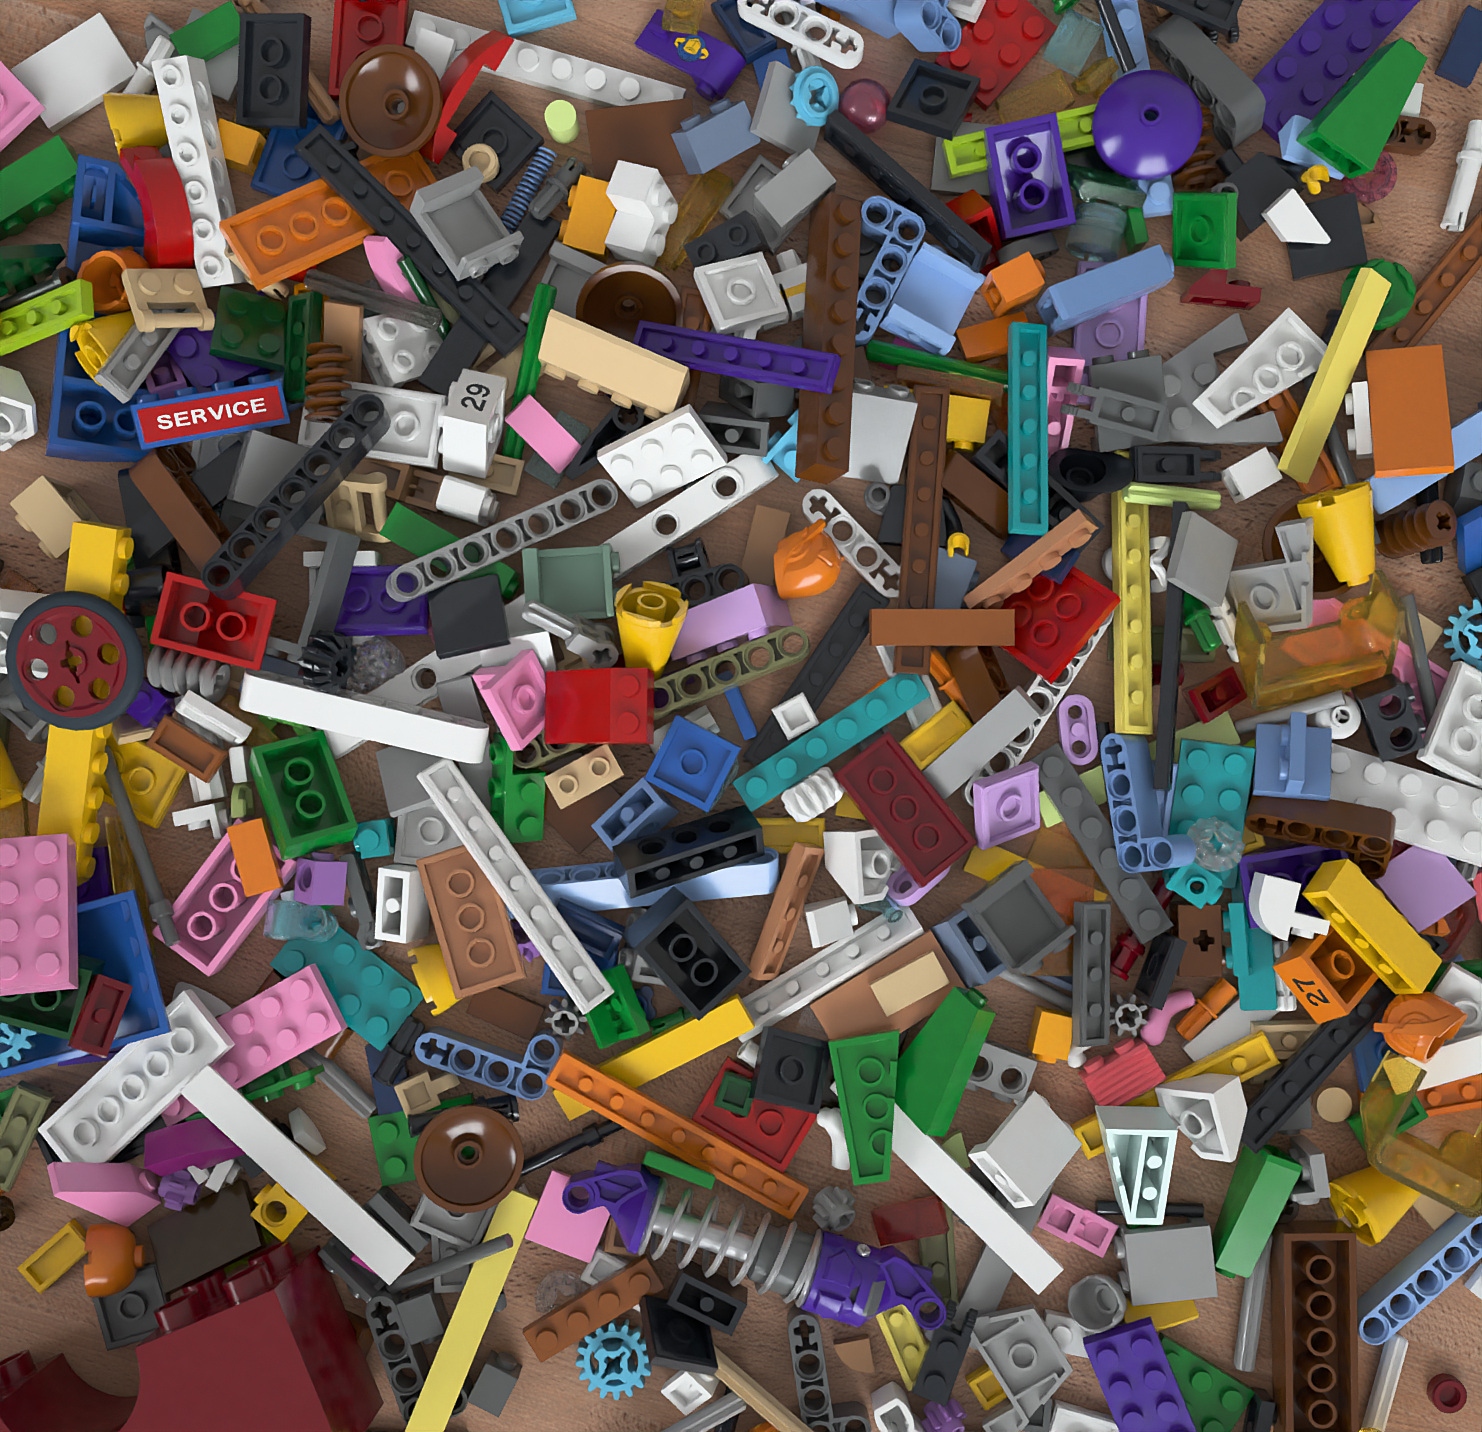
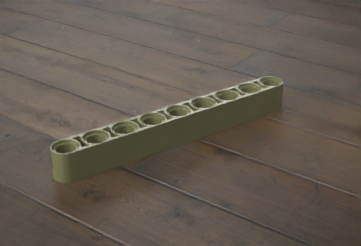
M785 627L654 681V694L658 690H666L669 695V701L666 706L659 709L654 707V721L802 661L807 657L811 648L808 636L799 627ZM793 635L800 636L803 639L801 650L797 653L786 652L784 650L785 640ZM758 649H765L769 652V661L763 667H755L751 664V656ZM728 662L733 663L736 668L734 677L728 681L720 680L718 677L720 666ZM698 676L702 680L701 690L694 695L687 694L685 690L686 681L690 677ZM544 728L529 743H532L536 748L534 760L529 763L525 762L522 757L523 749L513 752V764L520 768L538 769L598 744H567L565 748L558 749L555 744H545Z

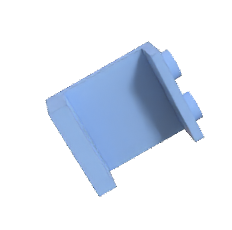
M924 242L915 253L879 327L924 352L945 356L951 350L956 340V337L953 335L975 291L984 283L986 276L973 272L966 264L949 256L942 247L935 244L929 245Z

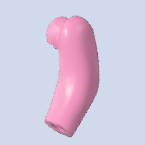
M1189 989L1168 994L1163 1010L1150 1007L1145 1019L1148 1023L1147 1025H1142L1141 1038L1147 1045H1159L1164 1040L1171 1017L1195 1005L1193 994Z

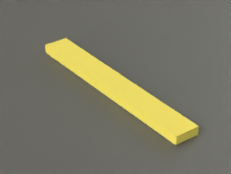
M1116 450L1112 452L1129 459V451ZM1119 490L1111 493L1113 592L1121 600L1115 607L1113 616L1115 733L1153 734L1149 504L1125 502L1122 499L1123 491Z
M513 1188L509 1195L499 1202L482 1243L509 1233L513 1239V1247L474 1262L405 1432H444L539 1198Z

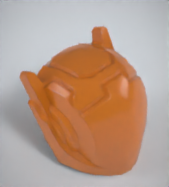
M132 246L100 251L90 259L82 262L77 279H83L92 283L95 313L107 316L131 310L121 275L125 269H151L148 262L139 253L135 252Z
M818 519L810 527H806L778 541L777 552L774 554V574L777 591L782 600L799 599L820 594L831 588L838 579L841 562L844 560V557L839 553L832 538L823 530L826 526V522L823 519Z
M1423 991L1420 994H1400L1389 1003L1383 1015L1382 1023H1374L1373 1030L1381 1032L1386 1043L1396 1052L1426 1064L1437 1054L1446 1039L1452 1040L1468 1015L1451 1002L1431 992Z

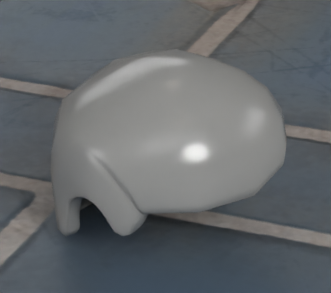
M1094 1274L1086 1276L1078 1283L1072 1285L1069 1290L1067 1306L1072 1320L1082 1330L1101 1333L1112 1329L1121 1322L1125 1316L1124 1312L1127 1310V1300L1121 1286L1110 1276Z

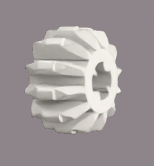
M829 767L815 770L783 792L781 799L785 804L784 807L796 822H804L813 817L815 818L841 799L844 791L835 777L832 776L833 772Z

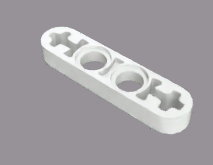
M737 0L738 13L742 19L823 60L844 69L854 68L862 60L864 42L859 33L793 0H759V4L755 3L752 7H748L747 2L752 3L754 0ZM781 12H789L794 16V20L788 25H781L774 18ZM813 27L823 29L826 35L824 38L814 41L807 37L806 32ZM832 36L836 37L835 42L832 41ZM848 45L853 46V50H849L846 54L841 52V48L846 49Z
M814 489L808 492L802 503V511L805 517L812 524L818 519L825 521L826 517L821 512L817 511L814 514L810 512L812 503L809 501L811 498L817 501L824 498L826 500L824 509L830 515L834 509L839 513L823 529L832 538L839 553L878 593L889 599L898 597V590L895 591L893 588H890L886 591L882 587L885 580L879 573L875 579L869 575L884 560L888 566L882 570L890 577L894 574L899 577L900 567L830 493L822 489ZM837 522H847L851 526L852 536L850 539L839 541L833 536L832 528ZM862 547H870L875 551L877 558L872 566L865 567L857 561V552Z

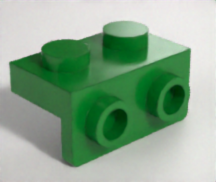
M623 963L600 970L615 992L585 1014L599 1049L607 1048L618 1041L641 1036L650 1031L645 1011L639 1004L632 987V980L626 972Z

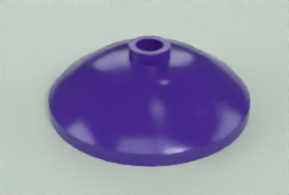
M1140 70L1129 73L1112 83L1097 103L1092 120L1094 145L1102 160L1120 175L1136 180L1162 178L1182 167L1195 151L1202 133L1203 118L1201 107L1191 88L1180 78L1160 70ZM1146 112H1153L1156 114L1157 119L1148 121L1144 114Z

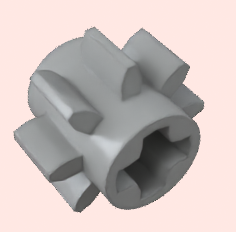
M1114 992V1000L1110 1003V1026L1116 1024L1114 1033L1117 1036H1121L1124 1030L1136 1036V1028L1140 1024L1147 1025L1148 1023L1142 1018L1141 1013L1147 1009V1005L1144 1003L1134 1005L1136 995L1132 992L1127 994L1126 999ZM1124 1007L1130 1010L1127 1013L1128 1019L1125 1021L1120 1018L1123 1015L1122 1009Z
M566 993L561 1002L553 999L549 1005L550 1010L553 1012H549L544 1019L545 1022L552 1023V1035L559 1034L565 1036L567 1041H570L575 1031L583 1035L587 1027L584 1023L587 1021L585 1014H582L572 998H570V995Z
M831 1186L826 1187L813 1200L814 1206L812 1208L816 1213L812 1218L822 1230L827 1227L831 1232L833 1230L837 1232L843 1231L855 1219L856 1210L852 1205L856 1202V1199L846 1188L841 1190L838 1186L835 1188Z

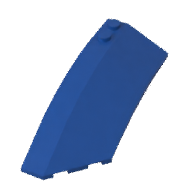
M78 154L65 267L72 269L77 275L82 262L90 259L97 252L116 248L122 249L128 246H132L134 251L146 260L143 255L145 227L142 207L136 189L126 178L127 174L116 162ZM94 312V318L92 319L103 317L106 315ZM70 328L57 333L45 456L83 462H138L154 449L140 450L130 410V405L138 404L136 397L150 394L145 379L131 399L123 404L103 386L100 387L86 373L75 355V352L80 350L77 339L73 342L70 341Z

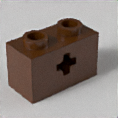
M1171 901L1169 903V918L1174 925L1170 928V933L1188 942L1176 972L1177 976H1222V966H1226V947L1222 945L1224 910H1221V904L1214 903L1210 905L1206 902L1202 909L1189 901ZM1200 932L1205 934V938L1199 940L1198 944L1193 942L1194 937L1200 936Z

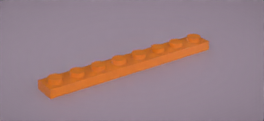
M563 1049L545 1080L547 1085L698 1169L714 1174L716 1179L792 1220L809 1192L808 1185L786 1172L781 1173L702 1125L566 1049Z

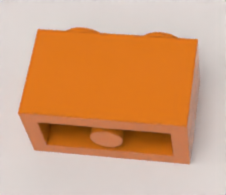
M1029 251L991 270L980 291L994 318L1006 316L1033 302L1046 284L1044 281L1046 278L1045 270L1038 259L1033 260Z

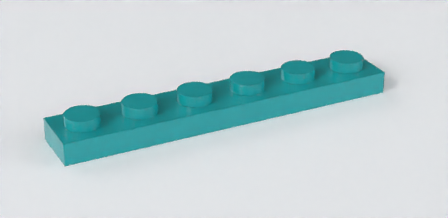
M1012 321L1008 326V533L1044 536L1048 532L1047 325Z
M899 673L732 781V783L752 812L931 695L918 675Z

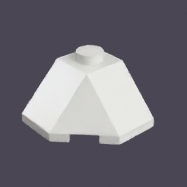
M0 366V450L5 451L13 447L18 441L26 440L38 431L36 404L21 373Z
M873 827L847 828L823 832L825 868L854 904H864L883 900L889 890V887L886 885L893 871H899L902 864Z
M1207 1073L1159 1084L1155 1087L1159 1106L1166 1108L1176 1128L1180 1129L1193 1142L1190 1147L1203 1159L1233 1162L1236 1159L1248 1110L1239 1076Z

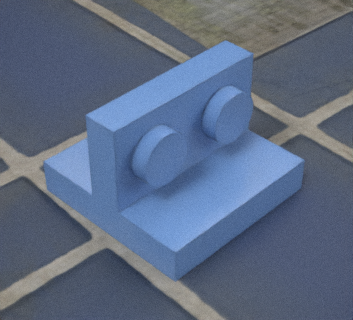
M1291 712L1287 724L1257 723L1255 728L1256 750L1254 757L1253 795L1329 801L1331 792L1332 729L1306 727L1307 713Z

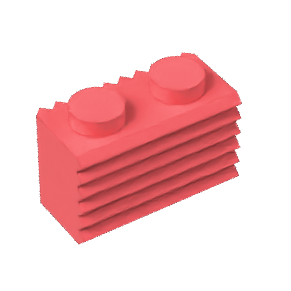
M1139 1037L1122 1039L1114 1045V1052L1103 1058L1101 1055L1089 1059L1083 1065L1084 1070L1078 1073L1098 1106H1123L1167 1079L1148 1046Z

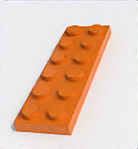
M418 150L400 158H383L373 155L359 161L408 211L416 191L437 182ZM321 178L219 222L221 233L257 291L363 244V240L367 235L379 236Z

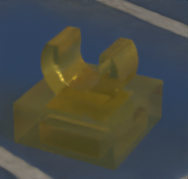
M1112 56L1096 60L1070 84L1078 95L1092 93L1093 97L1099 101L1106 89L1114 83L1109 77L1119 67Z

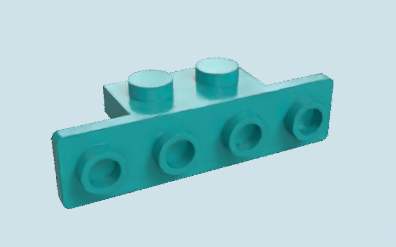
M1238 868L1235 889L1231 888L1232 903H1228L1229 911H1223L1224 931L1231 932L1232 946L1226 947L1227 968H1233L1234 976H1238L1241 1010H1276L1278 1004L1275 970L1272 967L1274 965L1273 937L1260 927L1249 928Z

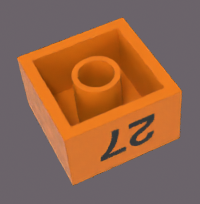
M1331 925L1327 935L1314 933L1313 939L1299 936L1272 966L1317 1024L1348 1015L1379 978Z

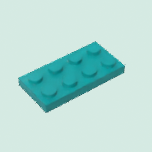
M1181 738L1168 835L1186 834L1194 841L1196 856L1221 873L1223 879L1221 886L1235 889L1238 871L1237 857L1240 856L1256 749L1250 746ZM1164 869V870H1162V875H1161V876H1162L1163 879H1164L1165 873H1166L1169 869ZM1198 880L1192 882L1196 884H1203V882Z
M316 908L312 910L269 964L288 978L305 967L316 963L348 1027L380 1052L386 1048V1045L400 1030L406 1018L412 1015L424 999L420 987L372 950L363 951L357 938Z

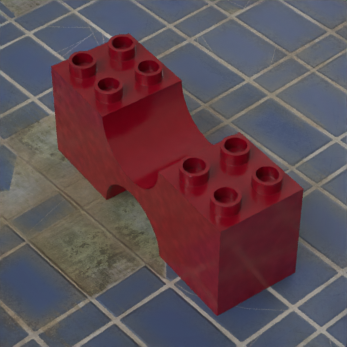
M289 1240L272 1245L253 1255L247 1260L250 1267L239 1271L227 1278L225 1270L222 1268L199 1281L184 1285L181 1288L183 1295L163 1304L153 1312L159 1327L134 1348L140 1370L138 1396H115L91 1387L72 1370L63 1353L34 1364L30 1351L27 1349L0 1361V1432H365L384 1402L362 1348L357 1343L355 1331L332 1275L324 1267L321 1261L322 1258L318 1255V1252L321 1250L320 1246L317 1245L295 1255Z

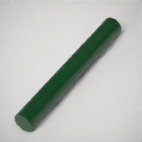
M404 255L396 262L442 341H444L452 328L411 257Z

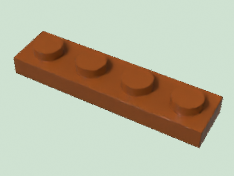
M644 1254L523 1328V1335L540 1363L638 1305L644 1295L652 1296L664 1289V1282L647 1254Z

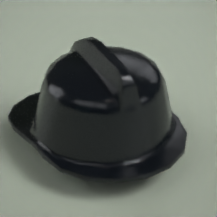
M1065 448L1056 451L1050 456L1048 460V474L1079 503L1091 501L1102 493H1113L1122 490L1132 481L1134 466L1129 459L1120 454L1079 448Z

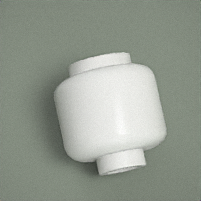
M1344 695L1346 704L1307 715V723L1309 727L1331 728L1332 739H1345L1351 736L1359 727L1361 722L1360 708L1350 696Z

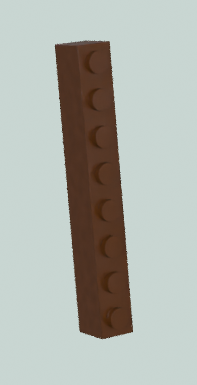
M830 192L810 211L802 348L838 354L841 358V363L831 394L800 389L795 463L796 478L825 485L849 472L862 202Z

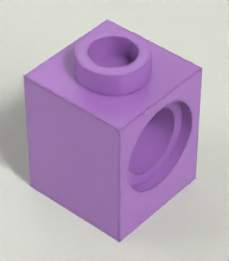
M316 851L312 852V858L298 857L294 901L309 905H344L348 862L334 859V853Z

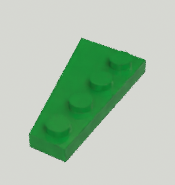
M900 1028L828 1041L854 1186L890 1180Z

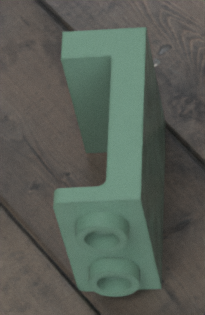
M610 543L591 547L539 550L538 548L522 549L525 603L536 600L569 618L574 613L588 620L617 618L615 598L621 588H615L614 574L620 573L619 552H613Z

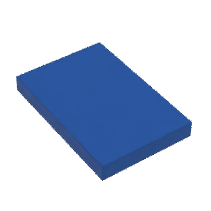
M308 102L307 129L271 128L252 178L251 188L269 196L278 197L320 179L294 152V147L319 124L336 140H344L346 142L348 133L342 119L340 118L334 125L329 126L321 121Z

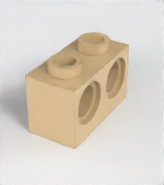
M604 744L544 777V780L561 810L626 775L627 772L612 745Z

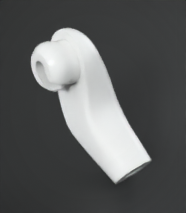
M824 1107L817 1114V1123L825 1127L831 1137L832 1166L848 1170L850 1162L841 1111L838 1108L830 1109Z

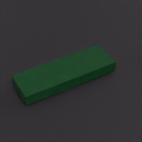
M315 291L289 296L283 393L285 402L291 404L302 403L312 399L305 395V388L311 385L306 381L305 373L312 370L306 366V358L312 356L306 351V345L320 342L323 294Z

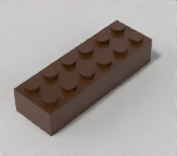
M1342 1220L1276 1222L1271 1232L1273 1236L1271 1247L1273 1401L1276 1403L1278 1411L1277 1422L1273 1426V1432H1359L1356 1232Z

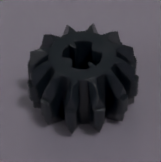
M319 630L316 635H309L307 646L301 647L302 657L297 660L301 665L298 676L303 678V684L309 686L310 689L336 694L340 688H346L347 679L354 676L352 670L353 666L357 664V661L354 660L357 648L352 646V639L337 632Z

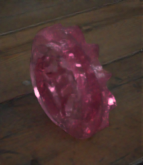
M1384 149L1382 150L1373 170L1368 172L1374 173V175L1379 174L1369 181V186L1366 184L1365 178H1359L1358 176L1349 179L1344 176L1341 179L1344 187L1343 193L1355 192L1358 201L1368 202V204L1386 197L1394 188L1397 180V167L1391 155Z

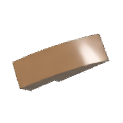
M363 458L350 472L364 475L373 472L384 473L388 488L385 490L386 498L447 517L443 511L436 508V501L444 479L443 476L419 470L407 464Z

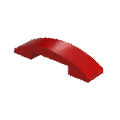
M493 30L470 44L448 67L440 79L443 94V109L440 122L430 140L420 148L422 156L437 165L440 164L457 136L454 131L447 127L448 122L482 66L496 72L513 44V38Z

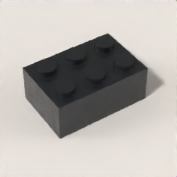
M675 886L621 934L626 942L698 1021L752 972L691 900Z

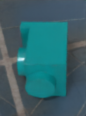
M393 817L357 823L358 828L353 842L356 851L361 852V859L395 853L396 828Z
M1195 856L1194 861L1190 865L1170 868L1164 875L1166 888L1170 891H1175L1200 909H1202L1206 902L1210 905L1216 903L1224 890V887L1221 886L1223 882L1221 873L1197 856ZM1198 880L1203 882V884L1196 890L1190 886L1193 881Z

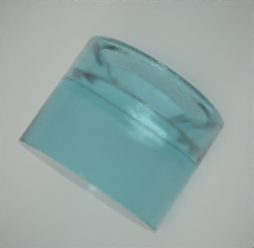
M1068 8L1041 59L1077 78L1105 27Z
M1081 203L1076 205L1074 209L1076 223L1070 226L1065 246L1066 251L1075 257L1094 262H1112L1117 260L1128 219L1127 214L1116 207L1106 204Z

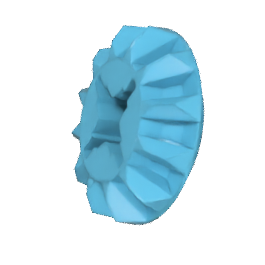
M805 67L804 70L795 74V83L789 87L793 92V100L789 104L796 107V118L803 119L806 126H823L826 124L827 116L835 109L838 110V86L833 76L823 67ZM818 89L814 97L817 103L809 104L812 96L809 91Z

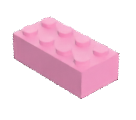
M252 816L241 817L233 825L255 819ZM269 830L285 887L296 873L298 857L282 861L274 835ZM228 832L172 905L175 913L172 919L181 942L170 946V948L208 977L223 970L284 889V887L250 897L245 896ZM157 925L151 934L165 943L159 925Z
M67 833L0 839V996L77 989L76 842Z

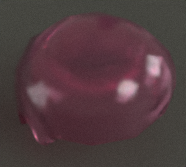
M870 78L854 80L842 91L839 97L838 111L865 135L873 134L887 123L886 109L892 97L886 87L879 81Z

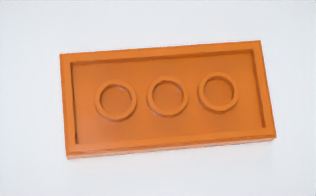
M1442 344L1365 351L1375 478L1454 473L1455 463Z

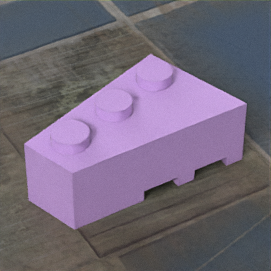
M753 583L688 609L687 616L671 652L672 660L687 661L688 666L695 665L707 660V655L716 652L722 654L739 647V644L754 641L785 627L794 626L786 600L780 598L777 586Z

